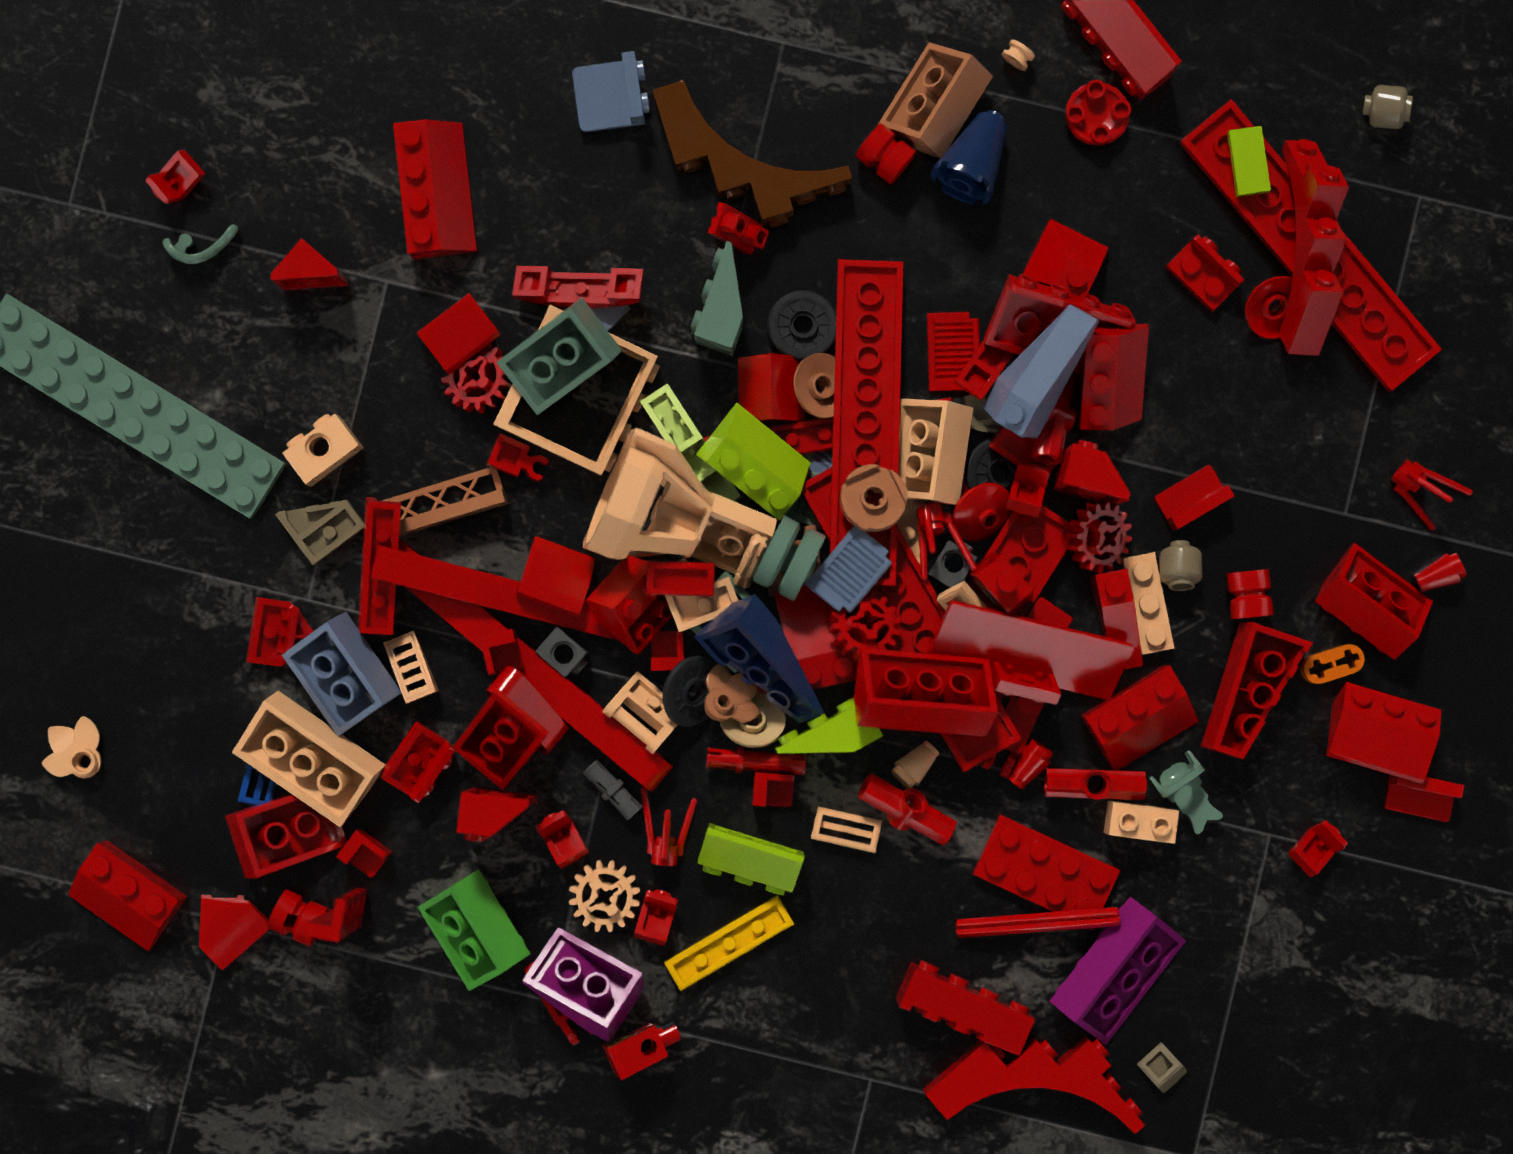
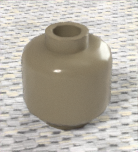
M1377 85L1372 95L1365 96L1363 115H1369V122L1373 127L1400 129L1404 122H1410L1413 96L1408 95L1405 87Z
M1173 541L1170 543V547L1163 549L1159 553L1160 579L1169 586L1170 590H1191L1195 588L1196 583L1201 581L1203 577L1202 554L1198 548L1190 546L1189 541Z

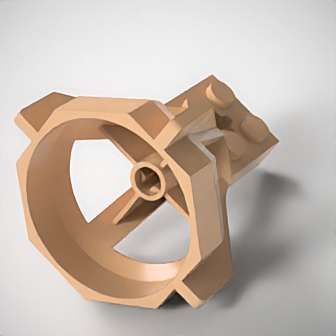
M634 428L627 435L613 465L582 544L583 548L616 560L627 558L628 555L636 558L662 554L683 555L682 557L684 558L692 556L704 562H714L716 567L735 574L752 536L759 534L761 537H767L770 543L777 519L707 491L675 444ZM661 484L664 487L663 494L659 496L650 517L652 521L647 531H642L643 524Z

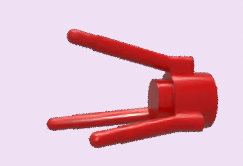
M1406 459L1391 478L1397 484L1393 490L1399 493L1431 531H1434L1436 526L1408 490L1410 489L1415 493L1420 486H1423L1436 496L1451 503L1453 498L1427 481L1426 478L1429 477L1469 496L1473 494V491L1423 467L1416 461L1412 463Z
M928 503L920 506L916 513L919 521L917 529L919 533L922 580L926 581L928 579L927 542L930 553H935L934 536L942 534L944 526H947L972 572H976L978 568L953 523L951 513H944L940 503Z
M642 786V805L648 841L647 853L652 854L651 863L661 866H676L678 856H683L684 843L694 815L697 799L693 798L690 802L677 844L676 838L670 837L671 811L669 809H666L664 812L662 836H657L655 842L648 791Z

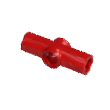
M1075 369L1038 439H1034L1031 456L1039 464L1055 466L1061 463L1066 433L1072 428L1077 413L1076 408L1072 406L1077 379Z
M1045 768V797L1145 800L1147 789L1145 771ZM1093 775H1099L1103 780L1102 789L1097 793H1091L1087 788V781Z
M872 773L865 778L859 789L857 798L886 813L889 823L898 830L906 831L912 828L944 846L950 840L956 828L957 821L929 806L926 797L917 789L907 788L902 791Z

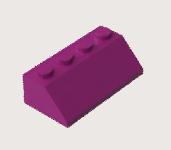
M1129 897L1126 903L1119 908L1120 925L1106 927L1097 936L1095 943L1085 956L1077 962L1075 969L1065 982L1057 988L1056 993L1050 1000L1054 1006L1105 1045L1186 942L1184 938L1132 897Z

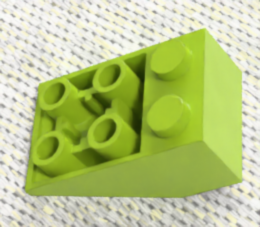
M852 697L837 705L838 713L829 718L823 713L821 716L808 721L809 729L799 734L794 729L779 737L778 740L781 744L775 748L778 753L855 752L879 739L883 734L879 728L857 726L854 698Z

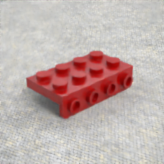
M1009 274L983 340L986 345L1020 355L1069 305H1073L1100 320L1099 323H1114L1133 329L1136 321L1131 310L1124 305L1113 303L1112 306L1100 303L1098 298L1083 293L1081 296L1069 293L1068 289L1057 284H1050L1049 287L1039 284L1035 278L1029 275L1020 274L1017 277ZM1079 361L1075 367V372L1079 373Z

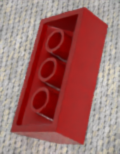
M1061 0L1063 2L1061 7L1070 19H1076L1083 27L1081 32L1085 39L1091 45L1096 44L1103 53L1101 57L1107 67L1112 71L1117 70L1123 78L1121 82L1126 91L1131 96L1136 94L1140 101L1168 80L1182 62L1134 0Z
M428 119L393 123L407 253L414 260L477 252L463 123Z
M861 648L859 651L854 693L857 726L974 736L987 735L998 714L989 659Z

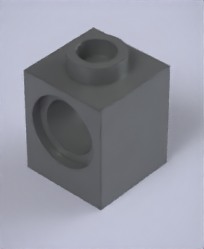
M946 541L928 571L930 578L948 589L962 582L970 570L956 542ZM965 543L967 549L971 554L973 548ZM949 554L959 556L962 561V567L957 573H951L945 568L944 561ZM971 554V556H972V558H973V560H974V562H975V560L977 559V557L974 556L973 554Z
M556 627L535 651L564 677H568L571 673L576 677L588 663L585 657L589 652L560 627ZM562 645L570 646L574 653L573 659L567 664L560 663L556 658V651Z

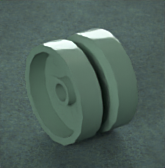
M784 515L752 581L768 588L773 585L780 571L785 575L778 587L779 595L794 601L802 584L809 580L820 557L817 554L826 536L810 529L806 531L800 545H797L793 542L800 530V524Z

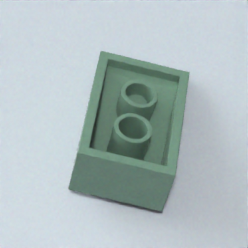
M581 297L496 363L538 415L611 362L622 349Z

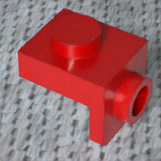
M179 150L159 173L149 175L145 181L159 200L169 204L184 200L206 173L185 150Z
M1020 461L1013 479L1006 509L1038 518L1045 488L1050 476V469Z
M565 811L546 816L542 823L536 826L538 833L544 838L560 869L590 853L576 825Z
M1324 820L1310 827L1288 852V855L1311 878L1321 871L1336 852L1343 850L1348 845V842L1341 836L1340 831L1335 826Z
M647 890L633 937L665 946L678 899L673 898L666 891L654 890L652 892Z

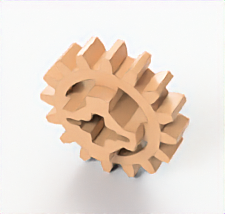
M597 860L596 869L593 870L587 864L584 866L585 876L578 873L575 875L574 878L579 882V886H570L569 891L575 893L576 897L569 900V905H578L579 909L573 915L575 917L581 915L585 917L583 921L584 927L593 922L595 923L596 932H599L602 925H606L607 930L612 932L614 923L617 922L622 928L626 925L623 918L625 915L629 918L635 916L630 907L640 905V901L633 898V895L641 890L640 887H632L631 885L636 879L635 875L628 877L624 875L627 866L624 865L617 870L615 869L614 860L610 861L608 867H604L602 861ZM600 874L613 875L619 880L614 883L604 881ZM589 882L592 892L590 898L584 902L583 890L586 883ZM600 888L604 891L618 888L610 897L611 903L608 904L603 900L592 904L599 896ZM626 890L627 901L625 907L621 910L618 898L619 894ZM596 909L606 911L610 917H598L591 912Z

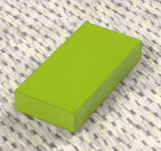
M1262 126L1229 130L1227 137L1236 197L1269 193L1271 187Z

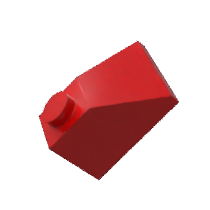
M1050 219L1023 274L1035 278L1039 284L1050 287V284L1063 286L1069 290V293L1081 296L1083 293L1088 294L1109 247Z

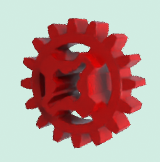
M488 344L449 373L448 376L441 378L442 383L450 386L444 392L450 398L454 397L452 400L453 404L458 407L463 405V409L470 413L474 407L478 412L484 413L485 405H489L493 409L497 408L495 402L497 398L505 401L506 396L502 392L504 389H510L512 385L506 381L508 377L496 363L502 358L503 351L497 347L492 349V345ZM477 373L481 376L478 381L474 378Z
M1098 500L1096 503L1088 502L1086 503V510H1077L1079 519L1070 521L1074 530L1068 532L1067 537L1073 538V543L1069 544L1067 548L1068 550L1075 551L1072 560L1080 562L1081 569L1102 573L1103 570L1112 571L1113 563L1121 565V553L1128 554L1129 550L1125 547V543L1132 541V537L1127 536L1126 531L1132 526L1131 524L1124 523L1127 513L1120 512L1119 505Z
M873 590L868 597L865 596L855 607L852 616L848 619H845L848 611L844 608L839 612L835 610L828 618L830 622L835 623L828 629V633L837 635L833 645L842 644L844 646L842 651L844 656L849 651L853 652L854 661H858L861 648L892 650L896 645L894 640H897L901 635V631L895 628L900 624L901 618L892 617L897 608L895 606L887 608L885 606L887 597L884 596L877 600L875 599L876 593ZM881 632H884L883 639L880 642L876 643L878 635H880Z

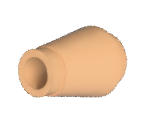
M925 740L921 745L897 760L891 773L906 788H912L914 785L918 786L935 761V758L939 755V752L931 743Z

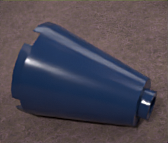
M992 110L980 112L937 161L931 171V179L934 183L938 179L943 184L941 190L944 193L967 204L974 205L976 200H983V205L990 201L994 192L1007 132V124L1004 121V117Z

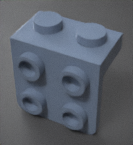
M635 51L621 53L622 61L581 66L573 70L572 75L579 126L583 132L645 125L644 113H649L650 110L647 93H641L639 81L645 80L643 60L636 61Z

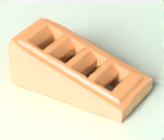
M415 631L384 642L406 704L439 691ZM411 642L412 649L396 655L395 648ZM416 655L417 661L401 667L400 660ZM420 667L422 673L406 679L405 672ZM422 679L425 680L426 685L412 691L410 690V684Z

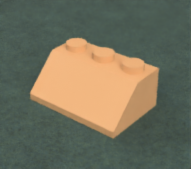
M900 399L898 475L906 486L908 500L946 505L957 504L962 489L973 407L942 400Z

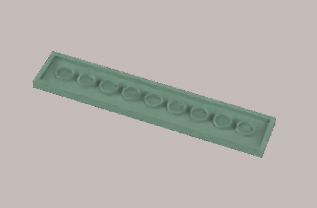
M6 293L0 302V366L236 511L253 519L286 463Z

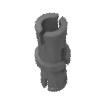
M599 759L594 761L583 772L603 794L601 797L605 801L608 799L627 821L643 807L623 786L624 782L621 779L617 780Z

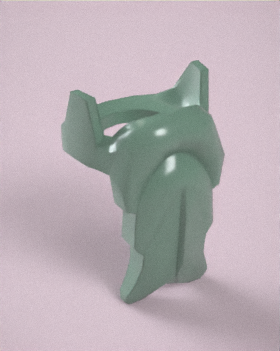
M1189 750L1185 752L1190 763L1189 765L1183 762L1171 765L1169 769H1166L1159 778L1160 784L1153 776L1149 778L1163 798H1167L1171 803L1175 802L1181 813L1187 814L1193 831L1196 834H1200L1203 832L1207 820H1220L1223 818V814L1207 800L1208 794L1200 786L1202 781L1199 777L1204 768Z

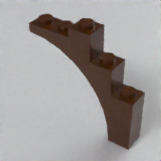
M684 80L652 90L676 170L684 169L686 173L696 171L703 167L702 163L708 161L719 198L727 196V200L736 199L746 194L745 190L751 189L762 225L768 223L770 227L783 225L789 222L788 217L793 216L792 202L797 201V205L807 204L816 200L815 195L828 192L829 196L846 191L847 185H850L852 182L849 166L824 171H796L774 167L743 154L724 141L707 124L694 105Z

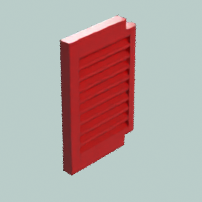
M969 312L927 313L929 392L965 391L955 384L954 381L980 346L979 318H969Z

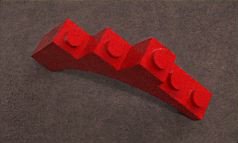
M1300 139L1299 141L1285 140L1282 153L1288 166L1293 187L1296 215V247L1292 286L1279 335L1288 354L1319 356L1344 293L1334 271L1346 242L1337 218L1349 186L1340 168L1326 163L1316 142L1307 139Z
M1086 1036L1057 1061L1054 1058L1058 1054L1046 1040L1039 1043L1035 1037L1024 1045L1020 1056L1013 1054L1005 1062L1002 1059L1007 1055L1001 1048L979 1040L923 1089L925 1095L947 1120L969 1104L992 1094L1019 1088H1047L1070 1092L1097 1103L1117 1116L1134 1134L1145 1126L1139 1119L1143 1114L1131 1098L1125 1102L1117 1093L1121 1086L1109 1073L1104 1077L1102 1076L1111 1067L1110 1063L1105 1059L1110 1053L1098 1039L1091 1043Z

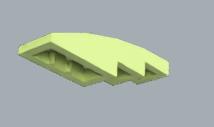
M668 383L640 401L664 440L678 447L707 491L734 502L742 498L732 483L696 455L706 441Z

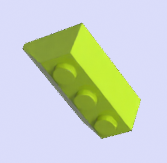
M738 403L734 405L696 453L700 459L779 521L800 496L811 463Z
M709 823L697 863L703 865L702 871L721 876L722 871L734 874V881L749 886H752L754 881L766 884V891L784 896L785 890L793 892L805 856L802 851Z

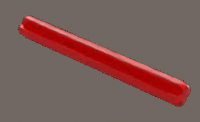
M1117 907L958 919L956 921V934L959 938L1113 927L1120 925V911Z

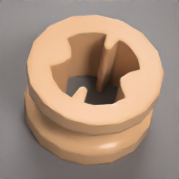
M1011 40L1009 42L1010 49L1004 50L1002 56L1015 68L1025 71L1028 67L1027 61H1032L1035 55L1024 44Z

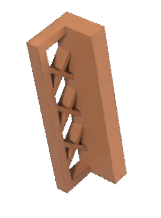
M492 467L382 500L390 502L410 500L407 507L401 505V509L404 512L400 518L399 537L508 504L499 472ZM492 475L496 491L483 495L473 491L479 478ZM472 481L469 488L461 485L463 483ZM457 486L467 491L460 502L448 504L442 501L447 489ZM441 490L438 498L431 495V493ZM425 495L435 501L431 511L421 514L411 511L418 497Z

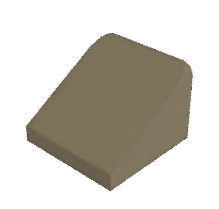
M1162 1042L1137 1063L1162 1093H1165L1187 1073L1184 1066Z

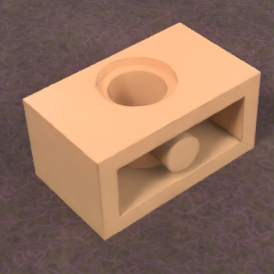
M326 414L319 418L313 424L314 430L305 436L301 433L292 438L286 444L288 449L282 453L303 482L310 487L363 449V446L349 427L337 414L332 416ZM321 439H326L329 444L327 453L323 456H316L314 453L315 443Z
M1108 800L1104 833L1112 836L1175 844L1179 811L1172 808Z

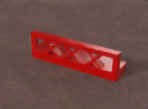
M366 497L358 616L359 633L393 635L396 584L371 578L370 575L378 545L398 550L401 502L377 501L376 498Z
M357 887L337 898L334 910L330 909L307 922L305 936L339 942L361 928L367 889Z

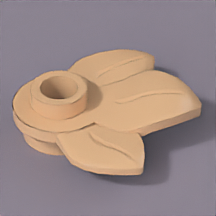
M82 716L74 729L65 726H52L48 728V739L54 753L46 757L42 765L49 773L58 777L74 774L79 778H89L100 770L102 759L97 750L100 734L96 725L89 718ZM84 755L88 756L91 760L87 768L81 765V758Z

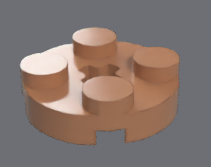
M875 464L864 465L852 471L840 492V506L844 516L862 532H880L889 529L898 522L907 502V490L901 477L891 469L887 470ZM872 490L874 494L880 493L882 495V498L878 501V506H873L872 503L867 504L865 499L868 497V491Z

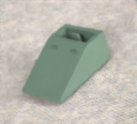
M726 241L724 249H717L712 264L713 272L715 273L713 281L707 279L701 296L703 298L702 303L705 305L702 312L696 310L690 329H692L691 334H694L696 344L733 356L743 328V315L732 243Z

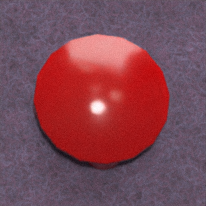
M1092 80L1072 93L1066 104L1065 119L1069 130L1077 139L1089 145L1101 146L1112 143L1123 135L1129 124L1131 106L1117 88L1100 80Z

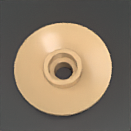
M756 691L751 701L759 708L760 714L750 722L740 723L730 718L720 721V725L726 736L735 743L745 747H763L773 743L781 736L785 727V713L767 699L766 693L759 694ZM748 723H753L756 726H750Z

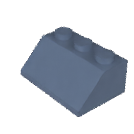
M347 612L327 621L282 655L337 736L342 735L401 694V690L363 635L359 633L358 628Z

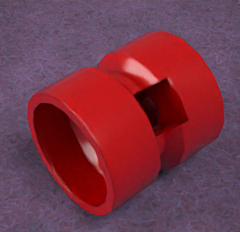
M880 123L860 146L855 157L868 168L876 166V174L891 185L906 169L917 151L904 140L895 141V133Z
M1269 569L1226 574L1228 592L1235 594V598L1230 601L1231 605H1229L1231 619L1274 615L1273 600H1271L1270 596L1265 595V591L1271 588Z
M285 889L273 909L267 928L281 935L291 933L293 940L311 947L316 938L305 936L307 922L328 911L329 908L315 901L305 903L303 896Z

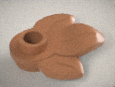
M717 664L711 669L706 678L709 693L705 698L704 705L707 715L716 721H725L730 718L740 723L752 721L760 714L759 708L751 701L756 694L758 685L751 683L750 686L741 680L743 674L737 673L732 676L726 666L723 667ZM718 700L722 701L726 707L720 706Z

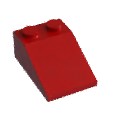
M805 584L801 586L794 601L779 595L778 590L774 591L782 631L812 689L856 680L858 661H854V653L849 651L844 656L842 654L844 646L842 644L833 645L837 635L828 633L831 625L835 624L830 622L828 618L835 610Z
M497 688L452 748L501 790H504L531 759L549 731Z
M292 794L225 816L245 878L264 876L338 849L347 843L342 827L340 828Z

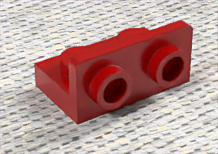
M1197 234L1165 268L1206 308L1213 312L1244 281V278L1240 275L1242 273L1241 269L1230 259L1225 261L1217 253L1218 247L1212 240L1205 236L1201 238Z

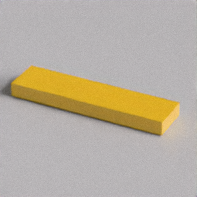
M776 895L664 961V964L678 988L682 991L794 925V922L779 896Z

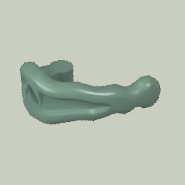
M235 224L230 225L212 246L196 254H187L188 249L194 243L188 234L180 235L179 241L175 245L172 244L170 238H165L162 243L166 251L174 259L185 264H197L219 253L234 238L239 229Z

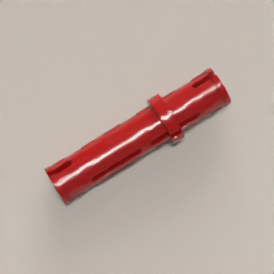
M708 747L706 768L735 770V773L760 771L805 775L806 754L746 751L744 747H737V750Z

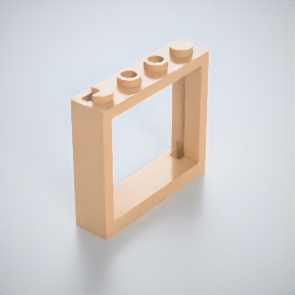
M550 305L539 329L563 312V310ZM610 333L622 349V353L643 364L596 462L510 422L522 397L513 384L496 417L494 426L601 476L604 470L611 471L618 454L614 453L613 450L618 440L624 443L632 427L631 424L627 423V420L632 411L638 413L642 406L640 401L646 395L642 394L641 391L645 382L647 381L652 384L660 367L655 364L658 356Z

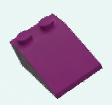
M559 927L522 980L523 984L580 1027L609 1043L644 990L643 974Z

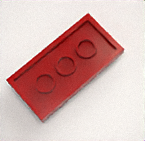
M1043 505L1041 506L1038 518L1012 511L984 556L985 558L991 552L1002 554L1033 589V600L1015 614L1021 617L1027 615L1068 549L1067 546L1073 541V538L1067 537V533L1074 530L1071 523ZM970 579L967 584L987 608L998 611Z
M999 814L972 874L1048 910L1058 912L1103 908L1120 870Z

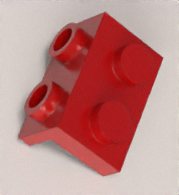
M416 721L379 776L408 794L413 801L419 803L423 797H427L432 792L435 786V779L440 772L450 766L455 750L447 739Z

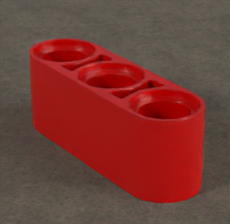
M507 666L485 692L490 698L498 688L548 730V735L537 749L541 753L548 755L569 728L526 677L515 668Z

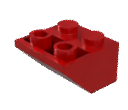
M628 555L611 571L586 601L597 621L633 653L639 654L671 619L672 613L665 595L646 594L647 561Z

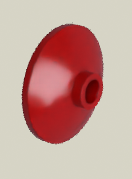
M1286 276L1269 278L1260 283L1248 297L1245 306V318L1248 326L1257 335L1269 339L1280 338L1279 332L1288 305L1292 278ZM1276 300V303L1272 307H1269L1271 302Z
M983 483L968 490L957 502L952 516L953 523L960 536L965 540L977 542L996 535L1012 513V510L1006 509L1009 491L997 483Z

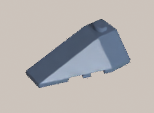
M1069 305L996 379L983 405L986 412L994 421L1017 435L1038 439L1100 320L1073 305Z

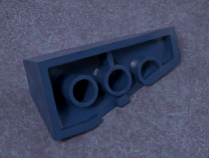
M755 594L733 602L695 635L694 638L716 662L723 667L727 664L731 665L743 674L741 680L750 686L751 683L758 685L767 692V699L798 723L823 714L824 710L777 619Z

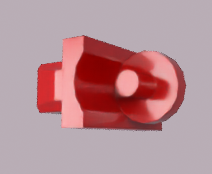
M718 202L717 216L712 218V225L707 232L725 243L726 241L731 242L732 247L749 255H752L754 247L760 249L764 247L769 231L763 228L761 223L721 202Z

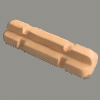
M759 534L752 536L733 579L736 586H741L743 589L750 587L752 578L762 561V556H764L768 548L769 540L767 537H761Z

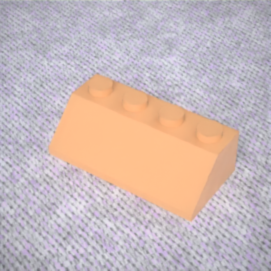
M280 691L275 692L263 701L232 751L240 759L340 828L370 791L386 765L345 736H337L332 727Z

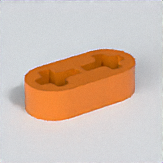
M1340 645L1306 657L1301 664V674L1309 683H1326L1359 671L1364 665V654L1355 645ZM1345 650H1347L1348 654H1354L1356 657L1351 662V668H1349L1348 664L1336 665L1335 660L1345 657ZM1314 660H1316L1317 664L1329 663L1330 668L1322 670L1320 678L1316 674H1310L1309 669L1314 667Z

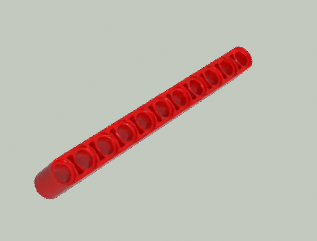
M399 538L398 550L420 555ZM406 587L482 652L480 636L509 630L508 627L481 605ZM517 636L524 665L518 671L526 677L562 719L641 785L653 792L673 766L656 751L654 754H651L645 749L647 746L614 717L608 718L602 712L604 708L569 678L559 673L538 655L532 647Z

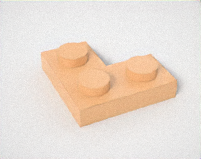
M683 558L677 562H687V559ZM729 576L714 582V597L665 595L679 632L714 619L733 602L738 601Z

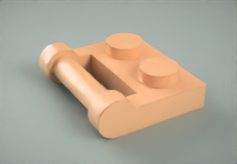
M638 671L602 711L608 718L614 717L647 745L645 749L651 754H654L677 726V724L669 719L664 710L663 692ZM624 703L658 733L656 735L653 734L622 708L621 704Z

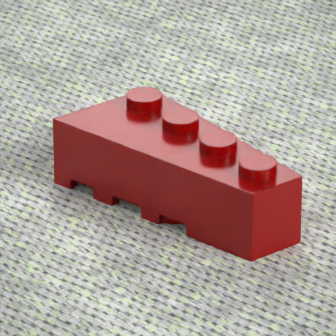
M1239 622L1201 747L1231 757L1244 759L1264 726L1265 718L1271 708L1276 706L1281 697L1280 693L1289 678L1294 676L1299 667L1297 666L1304 653L1309 651L1313 642L1254 622Z
M921 960L919 965L913 962L910 963L896 996L899 1007L910 1011L913 1006L925 1018L935 1022L943 1019L954 1030L971 1035V1033L977 1034V1038L981 1041L1020 1056L1035 1021V1018L1028 1013L1029 1007L1013 1000L1010 1005L998 1000L999 994L984 987H981L980 991L967 987L969 981L951 973L949 978L937 973L938 967Z

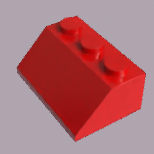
M1098 323L1079 360L1076 419L1080 430H1115L1142 420L1149 333L1148 324H1135L1134 328L1130 329L1114 323Z
M1079 440V443L1072 444L1063 450L1061 463L1056 468L1052 491L1095 502L1097 500L1110 502V504L1116 505L1128 501L1130 497L1128 488L1106 452L1098 450V444Z
M1353 543L1324 581L1315 602L1321 605L1326 612L1333 614L1348 625L1353 632L1360 634L1371 642L1379 651L1395 660L1419 637L1433 600L1356 543Z
M1170 665L1161 666L1080 716L1112 770H1120L1199 722L1187 692Z
M1346 682L1332 703L1326 756L1423 784L1440 736L1441 710Z
M476 787L462 791L456 833H464L465 840L484 842L485 839L492 837V835L503 829L536 803L538 795Z
M108 840L95 845L78 869L68 893L74 900L147 951L151 950L188 897Z

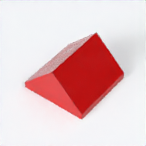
M302 238L271 272V281L283 290L348 286V279Z
M470 293L417 332L418 336L448 374L501 335Z
M774 353L738 358L739 405L762 423L805 421L804 409L796 398L793 384L795 371L801 361L795 360L792 355Z

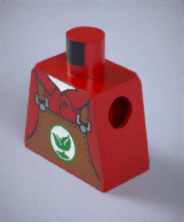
M991 552L976 565L978 568L976 572L970 570L967 573V576L1000 612L1015 615L1033 600V589L1002 554Z
M674 1022L658 1029L654 1024L647 1023L612 1039L610 1043L605 1042L601 1045L614 1074L620 1080H623L668 1057L665 1047L682 1039ZM650 1039V1049L642 1052V1042Z

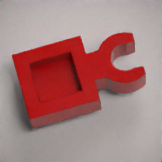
M500 433L486 465L515 478L518 477L520 470H523L530 480L539 482L543 476L533 471V464L540 463L546 466L549 460L541 455L528 456L527 453L530 446Z

